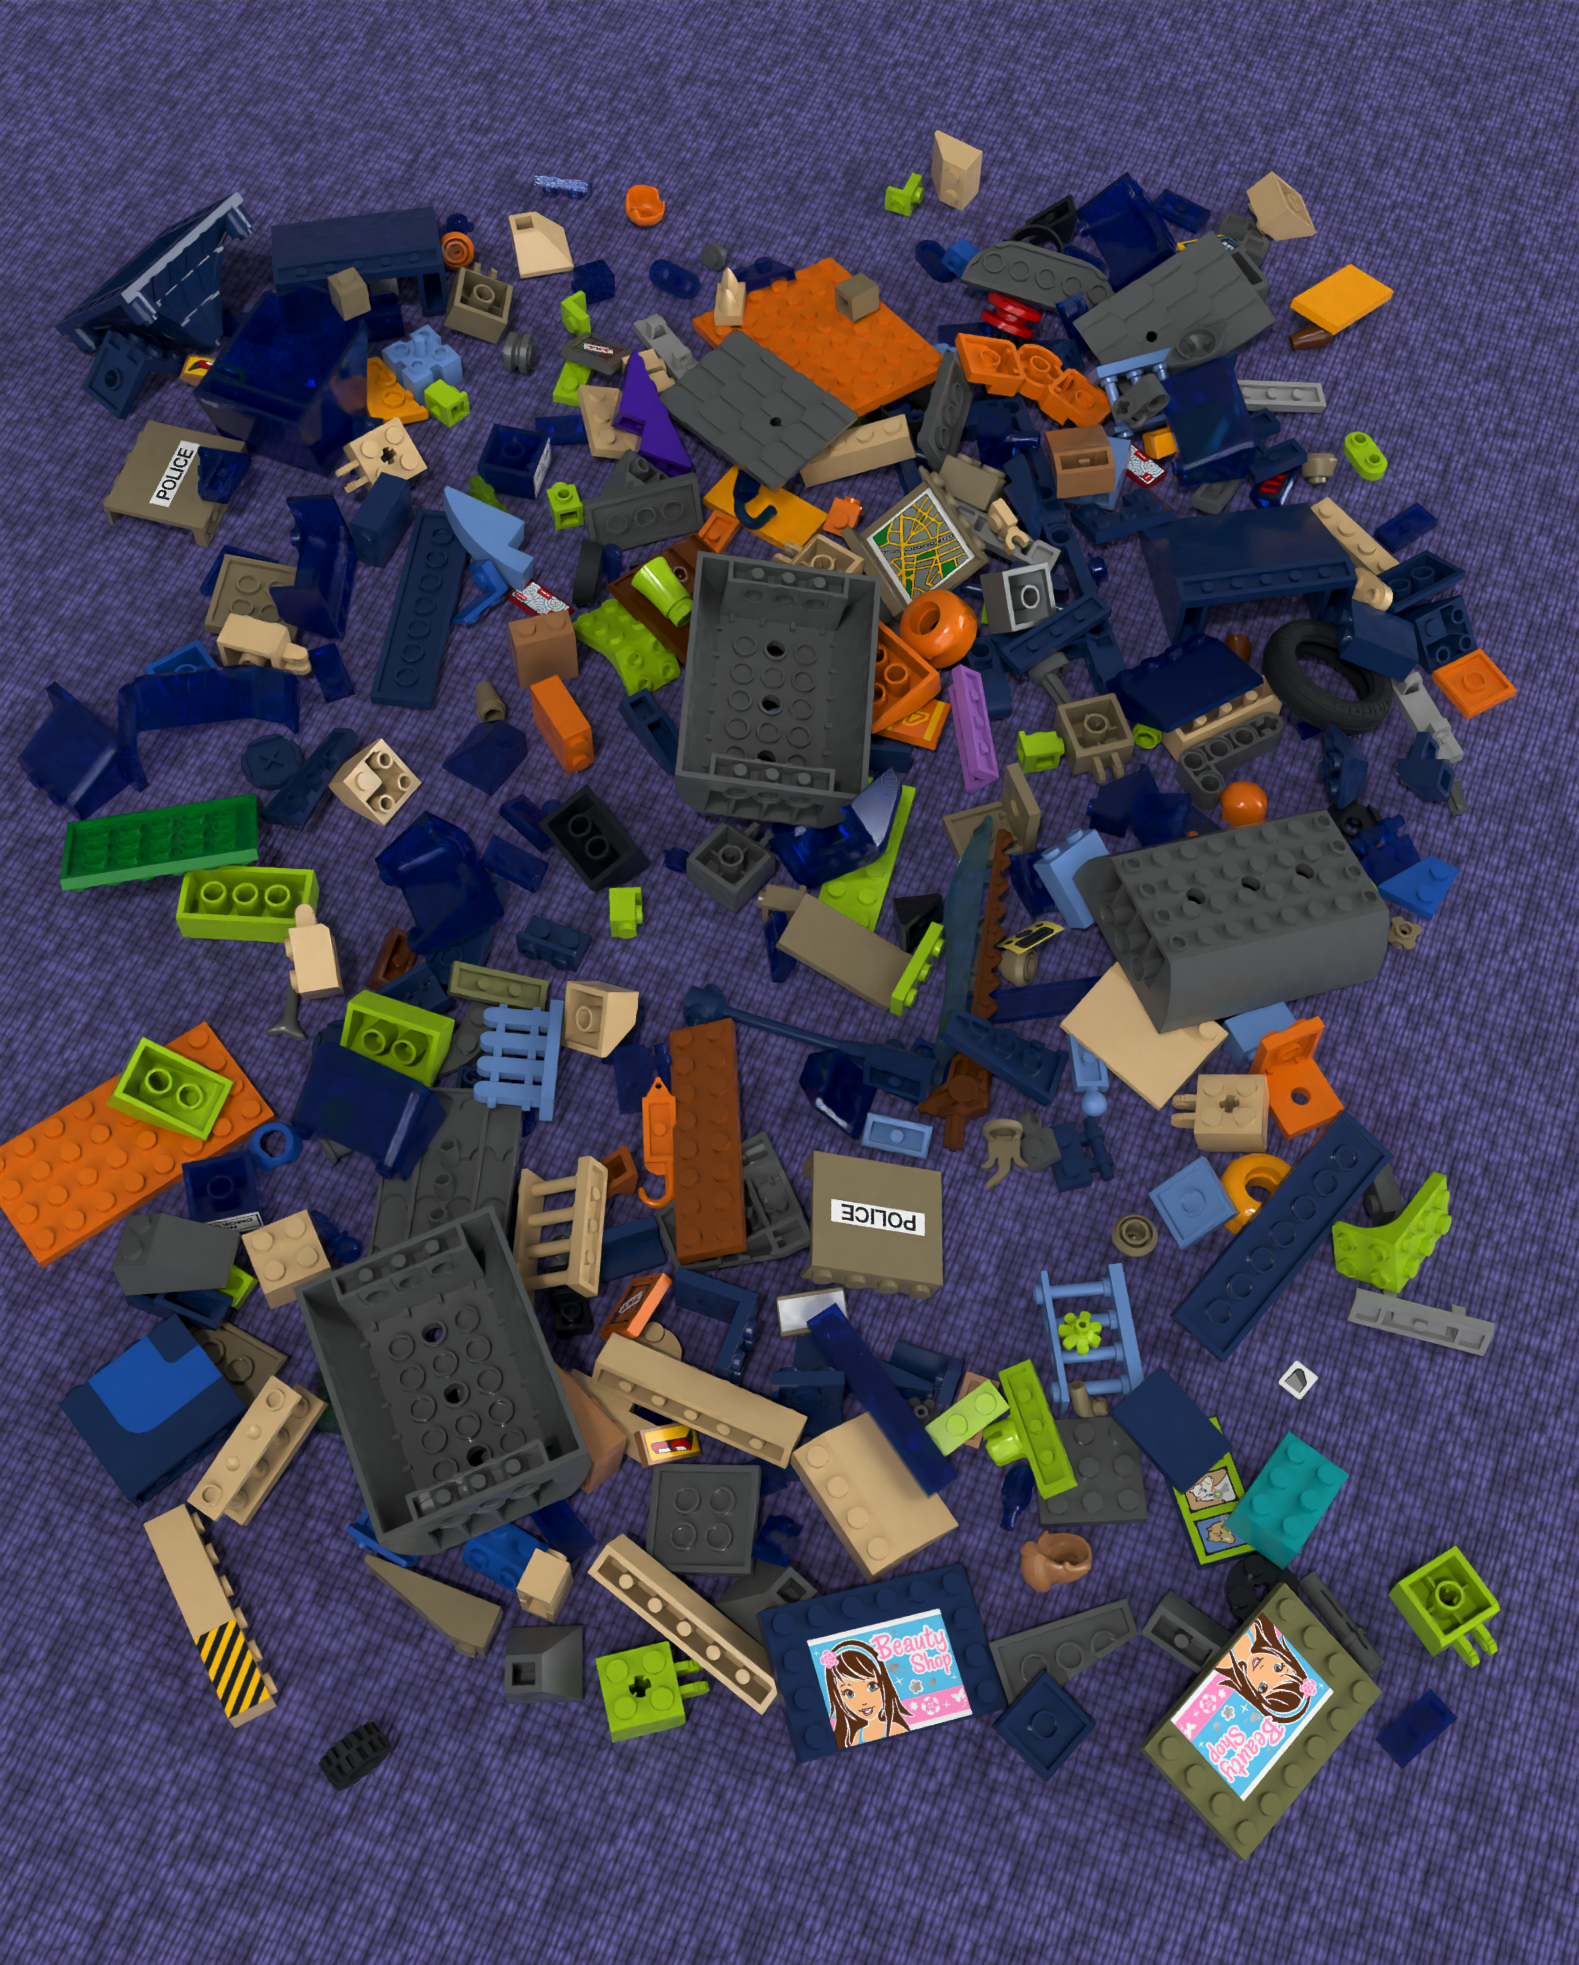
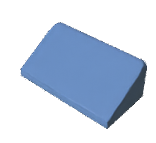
M869 1111L861 1145L927 1159L934 1125Z

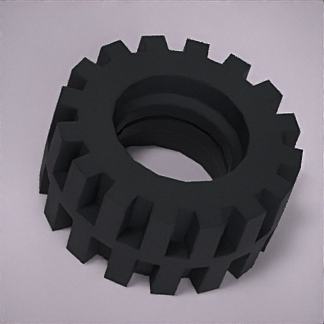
M367 1722L364 1726L357 1727L355 1731H351L345 1738L335 1743V1746L330 1748L326 1755L320 1759L318 1765L335 1790L341 1791L343 1788L346 1789L351 1784L357 1783L363 1776L368 1775L373 1768L379 1766L380 1762L385 1760L388 1756L387 1754L391 1752L392 1746L375 1722Z

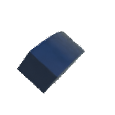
M1021 453L1003 464L1012 482L1004 487L1003 490L1035 542L1040 538L1043 523L1042 494L1026 458Z
M646 687L620 701L618 711L643 747L670 776L676 770L679 732L665 709L660 710Z
M211 1289L125 1296L127 1304L131 1307L163 1319H169L172 1315L176 1314L187 1326L212 1331L218 1330L233 1303V1298Z

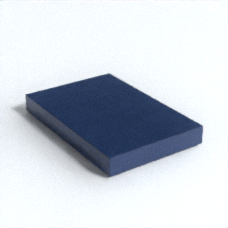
M1161 1366L1156 1368L1108 1413L1180 1495L1185 1494L1233 1448L1231 1443Z

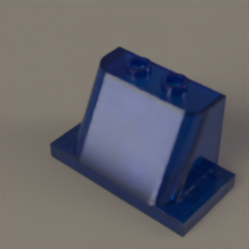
M56 681L45 688L53 706V711L17 758L21 769L27 774L28 780L38 790L43 788L47 791L49 799L57 807L63 805L77 819L82 821L90 817L127 786L131 785L139 793L149 786L138 753L131 745Z

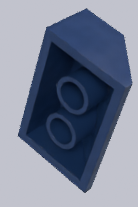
M1428 550L1376 575L1393 592L1392 603L1385 612L1398 616L1426 601L1432 600L1465 578L1466 571Z

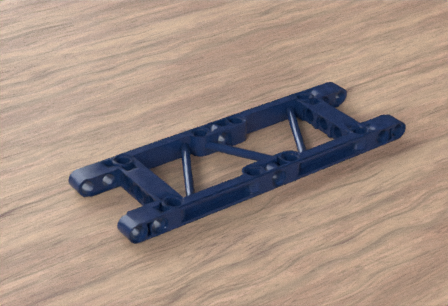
M983 384L981 388L986 400L971 403L960 442L967 440L974 442L978 438L994 435L1001 437L1013 434L1020 454L1023 453L1042 494L1043 523L1040 540L1061 550L1055 564L1063 565L1076 600L1092 590L1098 594L1061 498L1057 499L1053 476L1022 395L1019 392L1013 397L989 394L985 384ZM907 399L894 402L886 410L892 416L905 414L907 420L922 419L925 412L912 414ZM879 407L875 409L878 420L880 421L882 420ZM917 435L912 436L917 457L894 463L904 496L908 495L922 483L915 461L928 464L923 451L918 447ZM980 464L979 468L982 469L984 464ZM987 465L1007 474L1003 468ZM1006 475L1004 480L1011 482L1009 476ZM1014 510L1012 513L1019 522L1021 519ZM963 581L951 591L962 600L961 592L983 597L982 585ZM1055 602L1057 612L1068 606L1067 604ZM1108 619L1057 651L1063 652L1068 660L1083 657L1094 689L1100 693V696L1115 693L1116 695L1130 691L1129 673ZM1034 627L1014 632L976 637L972 647L961 658L963 666L981 674L989 720L1011 716L1012 714L1009 696L1011 690L1005 673L1013 670L999 656L1000 649Z

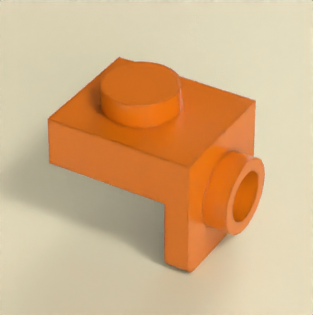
M845 496L844 500L835 497L822 529L825 532L843 538L841 532L848 526L855 530L860 517L864 518L866 511L860 506L861 502L849 496Z

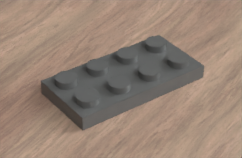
M955 352L944 353L941 366L938 367L935 385L931 389L928 408L924 412L921 431L917 435L918 447L922 449L927 458L929 467L937 474H939L947 454L953 457L956 456L975 392L971 383L966 380L963 367Z
M694 472L582 500L588 540L603 544V555L701 530L704 526L698 481Z

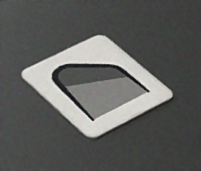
M1295 1361L1278 1383L1297 1399H1301L1318 1377L1299 1361Z

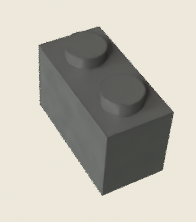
M1172 1591L1168 1592L1141 1632L1145 1637L1199 1675L1232 1635Z

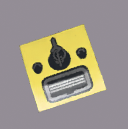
M1038 921L996 944L994 947H1003L1019 955L1065 928L1049 921Z

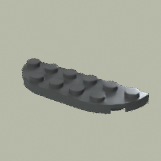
M1019 241L998 242L978 252L966 266L959 282L1077 319L1114 295L1107 281L1108 278L1092 264Z

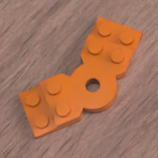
M958 333L954 340L966 380L968 382L985 384L989 394L1013 397L1019 392L1027 398L1037 400L1040 409L1062 426L1069 419L1078 427L1101 425L1112 414L1105 391L1097 385L1091 386L1089 379L1075 369L1068 368L1065 372H1062L1060 368L1062 366L1061 360L1053 352L1042 346L1024 344L1017 350L1016 346L1009 340Z

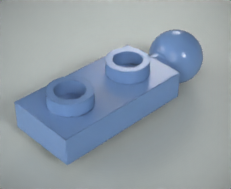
M1066 1034L1074 1092L1086 1093L1081 1099V1109L1087 1116L1098 1117L1107 1108V1100L1100 1093L1106 1092L1109 1088L1106 1064L1080 1045L1075 1037L1071 1034Z

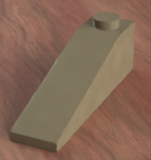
M366 1554L364 1562L368 1571L451 1644L455 1645V1651L470 1658H475L476 1654L487 1657L504 1618L501 1606Z

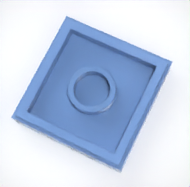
M1203 1156L1148 1193L1180 1249L1184 1251L1240 1214L1209 1161Z

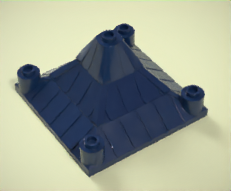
M235 191L164 229L61 320L55 328L62 336L68 335L81 352L87 349L90 353L102 344L100 338L103 335L99 329L110 327L112 330L130 332V330H134L144 334H155L163 339L197 351L207 349L208 352L214 350L222 343L219 338L223 335L222 305L220 292L218 291L225 251L223 243L228 234L232 240L239 238L242 241L254 231L251 226L255 222L242 206L244 199Z

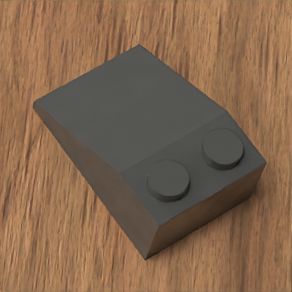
M163 1213L129 1216L112 1264V1269L125 1296L226 1288L241 1236L238 1231Z

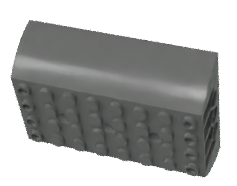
M697 551L674 780L675 788L685 803L701 813L820 829L841 823L854 816L863 808L867 800L881 577ZM776 646L782 650L783 655L778 657L772 656L768 653L767 648ZM767 700L773 701L778 705V710L768 711L763 707L762 703ZM760 756H768L773 760V762L761 761V759L757 758Z
M1325 809L1308 810L1095 857L1085 862L1072 878L1158 1034L1272 1006L1282 1001L1288 1002L1374 980L1381 968L1387 949L1389 909L1330 814ZM1242 883L1249 884L1255 891L1244 888ZM1187 896L1195 897L1199 900L1200 904L1189 900Z
M493 1204L293 1288L378 1544L383 1548L404 1555H436L571 1496L585 1480L590 1470L591 1457ZM441 1328L443 1330V1334L438 1341L427 1342L425 1340L426 1334L431 1329ZM457 1388L465 1390L464 1398L460 1402L455 1404L447 1402V1397L452 1390ZM483 1450L488 1453L485 1463L477 1467L470 1465V1458L475 1452Z

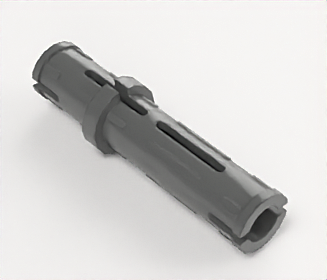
M1314 1571L1299 1582V1588L1341 1641L1339 1644L1349 1651L1363 1671L1370 1676L1384 1666L1386 1661L1382 1659L1365 1637L1367 1632L1363 1627L1358 1628L1339 1601L1320 1579L1317 1572Z

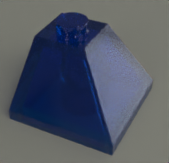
M501 719L478 723L442 764V768L492 797L528 756L526 733Z
M832 1049L809 1053L799 1083L810 1105L850 1138L859 1140L877 1088L863 1084L864 1071L839 1050Z

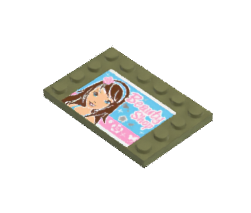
M1277 1583L1137 1748L1239 1860L1245 1861L1381 1695L1382 1691L1286 1583Z

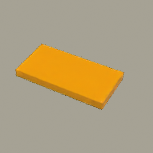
M1349 264L1293 298L1290 307L1327 332L1335 335L1390 300L1394 291L1352 264Z
M735 464L703 497L704 506L713 511L718 510L739 519L741 527L783 550V546L788 541L804 548L815 535L822 531L828 516L826 512L783 488H780L775 494Z

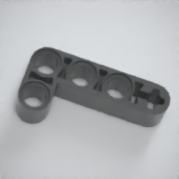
M1272 712L1262 713L1184 750L1179 758L1175 778L1193 804L1202 810L1216 808L1224 788L1222 774L1273 751L1279 743L1284 727L1282 718Z

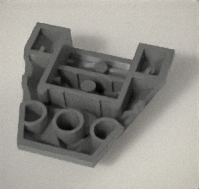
M765 1131L741 1142L747 1251L681 1264L677 1259L674 1199L655 1216V1219L676 1271L681 1267L693 1272H700L784 1258L810 1245V1225Z

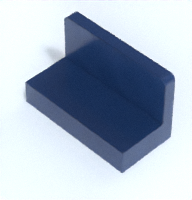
M871 738L869 770L909 774L912 744L898 740Z
M654 1215L603 1230L599 1274L602 1283L611 1282L666 1264V1257L659 1240L658 1225Z

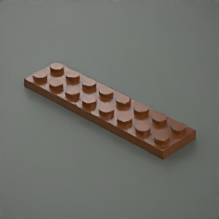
M732 1018L709 1022L708 1024H700L669 1032L671 1096H676V1125L672 1128L677 1259L681 1264L747 1251L736 1030Z

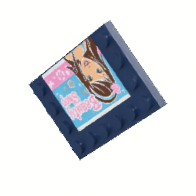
M962 1563L762 1610L755 1615L798 1764L995 1713L1008 1707Z

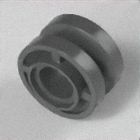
M510 331L503 348L505 371L514 372L519 367L520 373L529 374L536 357L534 335L524 334L523 338L520 339L518 332Z

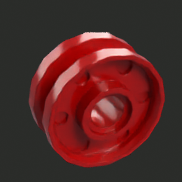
M990 292L987 300L997 307L996 311L982 310L980 318L1014 335L1033 339L1035 331L1027 326L1026 322L1027 320L1040 322L1043 315L1020 302Z

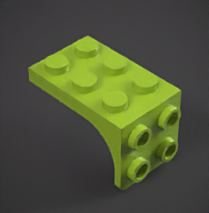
M616 598L606 600L602 603L601 607L590 613L582 614L577 618V621L572 623L575 638L602 653L612 663L624 683L628 696L646 687L652 693L677 678L681 673L675 654L670 649L665 648L639 619L636 621Z
M1433 1172L1403 1213L1395 1221L1387 1225L1364 1228L1336 1221L1332 1226L1336 1270L1346 1277L1399 1294L1407 1281L1416 1276L1424 1258L1432 1254L1440 1236L1445 1235L1451 1226V1216L1448 1215L1450 1192L1447 1191L1446 1175Z

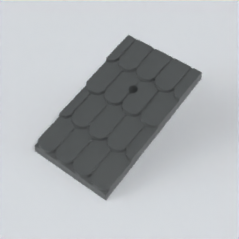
M1211 231L1109 299L1107 298L1072 323L1103 366L1171 348L1177 338L1188 329L1224 318L1230 324L1222 343V350L1217 356L1219 357L1237 349L1276 323L1277 320L1226 250L1221 240L1214 231ZM1154 334L1157 336V339L1154 342H1149L1147 337ZM1170 367L1167 369L1173 390L1186 382L1182 368ZM1152 370L1143 372L1144 375L1155 374L1157 376ZM1127 377L1117 379L1116 386L1122 394L1132 387L1131 380H1127Z
M737 329L727 335L722 343L714 350L708 352L698 364L686 371L674 385L667 388L659 397L662 404L667 407L671 418L774 494L858 420V414L830 392L824 391L805 375L798 373L767 348L764 349L745 333Z
M394 1086L367 1257L491 1204L495 1208L505 1237L508 1240L512 1214L511 1206L520 1155L519 1147L525 1111H522V1106L496 1104L495 1108H487V1103L475 1100L473 1096L474 1088Z

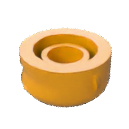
M1252 1153L1230 1161L1220 1181L1240 1214L1224 1224V1226L1237 1235L1262 1204L1250 1197L1246 1189L1251 1186H1260L1266 1188L1271 1193L1292 1167L1284 1160L1266 1153Z

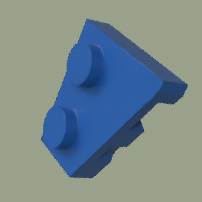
M1431 855L1381 883L1378 887V892L1381 897L1431 921L1460 869Z

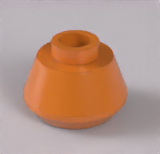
M450 232L440 239L445 267L458 270L460 266L465 268L472 262L474 246L468 236L461 232Z

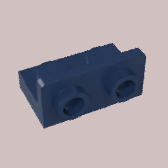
M533 915L525 931H518L516 942L518 952H521L526 958L532 960L540 959L550 963L558 970L567 969L576 973L592 943V938L588 934Z

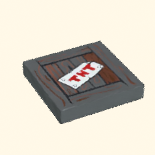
M585 332L562 346L560 356L601 373L611 375L622 368V357L631 355L633 349Z

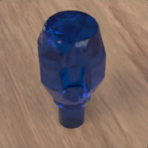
M1014 1465L1005 1476L1001 1490L1002 1510L1004 1513L1000 1528L1003 1530L1014 1531L1017 1517L1022 1514V1511L1026 1509L1031 1501L1035 1487V1477L1033 1471L1027 1467Z

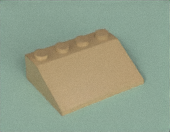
M1118 961L1102 976L1059 1026L1067 1034L1075 1037L1077 1042L1087 1051L1092 1052L1097 1059H1101L1108 1069L1158 1111L1218 1053L1229 1035L1214 1020L1158 1034Z
M876 1407L819 1435L792 1452L790 1464L868 1584H871L959 1526L880 1407Z

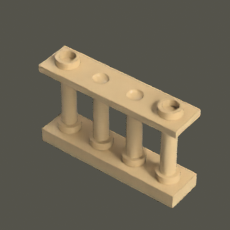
M592 1156L580 1157L578 1159V1170L574 1176L545 1181L528 1168L521 1171V1180L518 1187L519 1200L513 1257L532 1307H534L535 1290L567 1284V1286L586 1298L598 1296L608 1168ZM576 1189L575 1202L572 1207L543 1212L545 1195ZM573 1221L570 1238L540 1244L542 1226ZM570 1252L567 1270L537 1275L538 1258Z
M271 1375L187 1501L215 1522H218L223 1513H225L240 1525L247 1526L329 1403L301 1384L296 1383L291 1388L276 1376Z

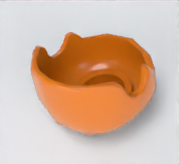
M634 185L628 189L625 198V212L633 223L643 227L654 226L663 219L665 201H660L656 188L648 185Z
M1237 781L1225 787L1220 798L1222 818L1234 827L1263 821L1266 816L1268 803L1266 793L1257 783Z

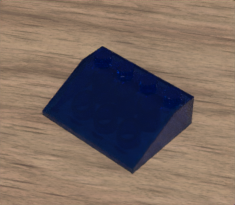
M1196 633L1189 636L1187 641L1179 645L1167 647L1163 653L1155 657L1143 659L1140 665L1118 672L1116 677L1106 681L1108 694L1115 693L1126 719L1169 733L1262 685L1264 681L1262 676L1220 639L1207 636L1205 633Z

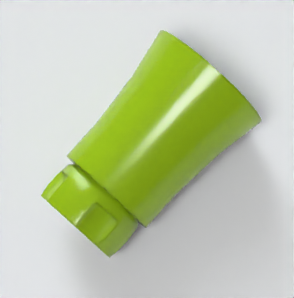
M663 556L657 557L644 565L634 576L631 585L649 599L678 628L686 625L691 620L692 596L679 582Z

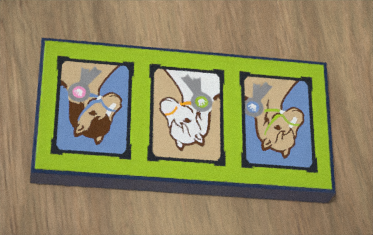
M1218 1416L1207 1417L1225 1437ZM1231 1450L1183 1495H1180L1164 1477L1198 1571L1260 1553L1223 1526L1246 1492Z

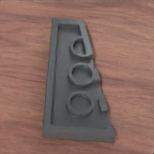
M1125 1598L990 1642L988 1647L1007 1705L1009 1706L1039 1671L1044 1670L1060 1686L1139 1633L1128 1601Z

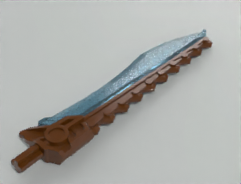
M989 815L984 817V821L966 847L955 870L944 908L946 936L945 990L933 1052L936 1057L935 1059L940 1061L935 1084L926 1102H920L918 1107L919 1114L927 1113L930 1116L945 1120L943 1148L949 1149L951 1152L963 1149L965 1123L984 1117L988 1113L992 1072L963 1053L958 1054V1050L938 1038L946 1014L952 1008L965 1012L984 883H989L990 886L971 1014L988 1020L998 1010L996 999L993 1000L989 995L1001 983L998 975L991 971L1003 958L1000 950L998 951L993 947L1005 936L1003 927L996 924V922L1007 912L1005 903L998 900V898L1009 889L1007 879L1000 875L1011 865L1009 855H1005L1002 851L1013 842L1011 832L1005 829L998 830L992 869H986L993 818ZM951 1061L947 1082L942 1085L946 1064Z

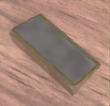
M844 1287L784 1295L775 1298L781 1338L849 1328Z

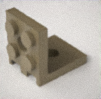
M1017 762L1006 765L1000 801L942 817V826L963 873L993 865L996 837L999 829L1011 832L1013 842L1002 851L1005 855H1009L1010 860L1033 854L1041 811ZM982 832L989 835L990 839L979 841L974 835Z

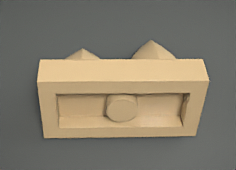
M729 267L725 269L722 281L717 286L714 311L715 326L743 325L746 286L745 282L737 281Z

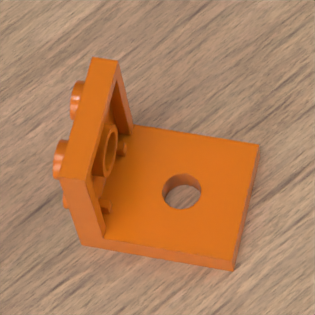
M1319 1016L1309 1020L1305 1018L1300 1019L1284 1031L1279 1033L1278 1031H1271L1264 1035L1260 1040L1248 1074H1265L1270 1093L1268 1112L1286 1141L1329 1123L1339 1110L1345 1109L1312 1058L1325 1028ZM1300 1093L1307 1098L1308 1103L1304 1105L1296 1104L1292 1100L1291 1095Z

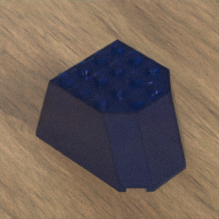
M300 281L294 283V288L273 293L271 289L261 294L197 385L193 394L221 437L243 441L246 443L247 451L328 478L345 452L343 447L353 440L367 418V325L361 315L344 321L332 303L329 289Z

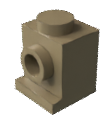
M767 884L766 890H760L757 908L762 909V921L787 926L806 893V886L800 885L799 890L787 885Z

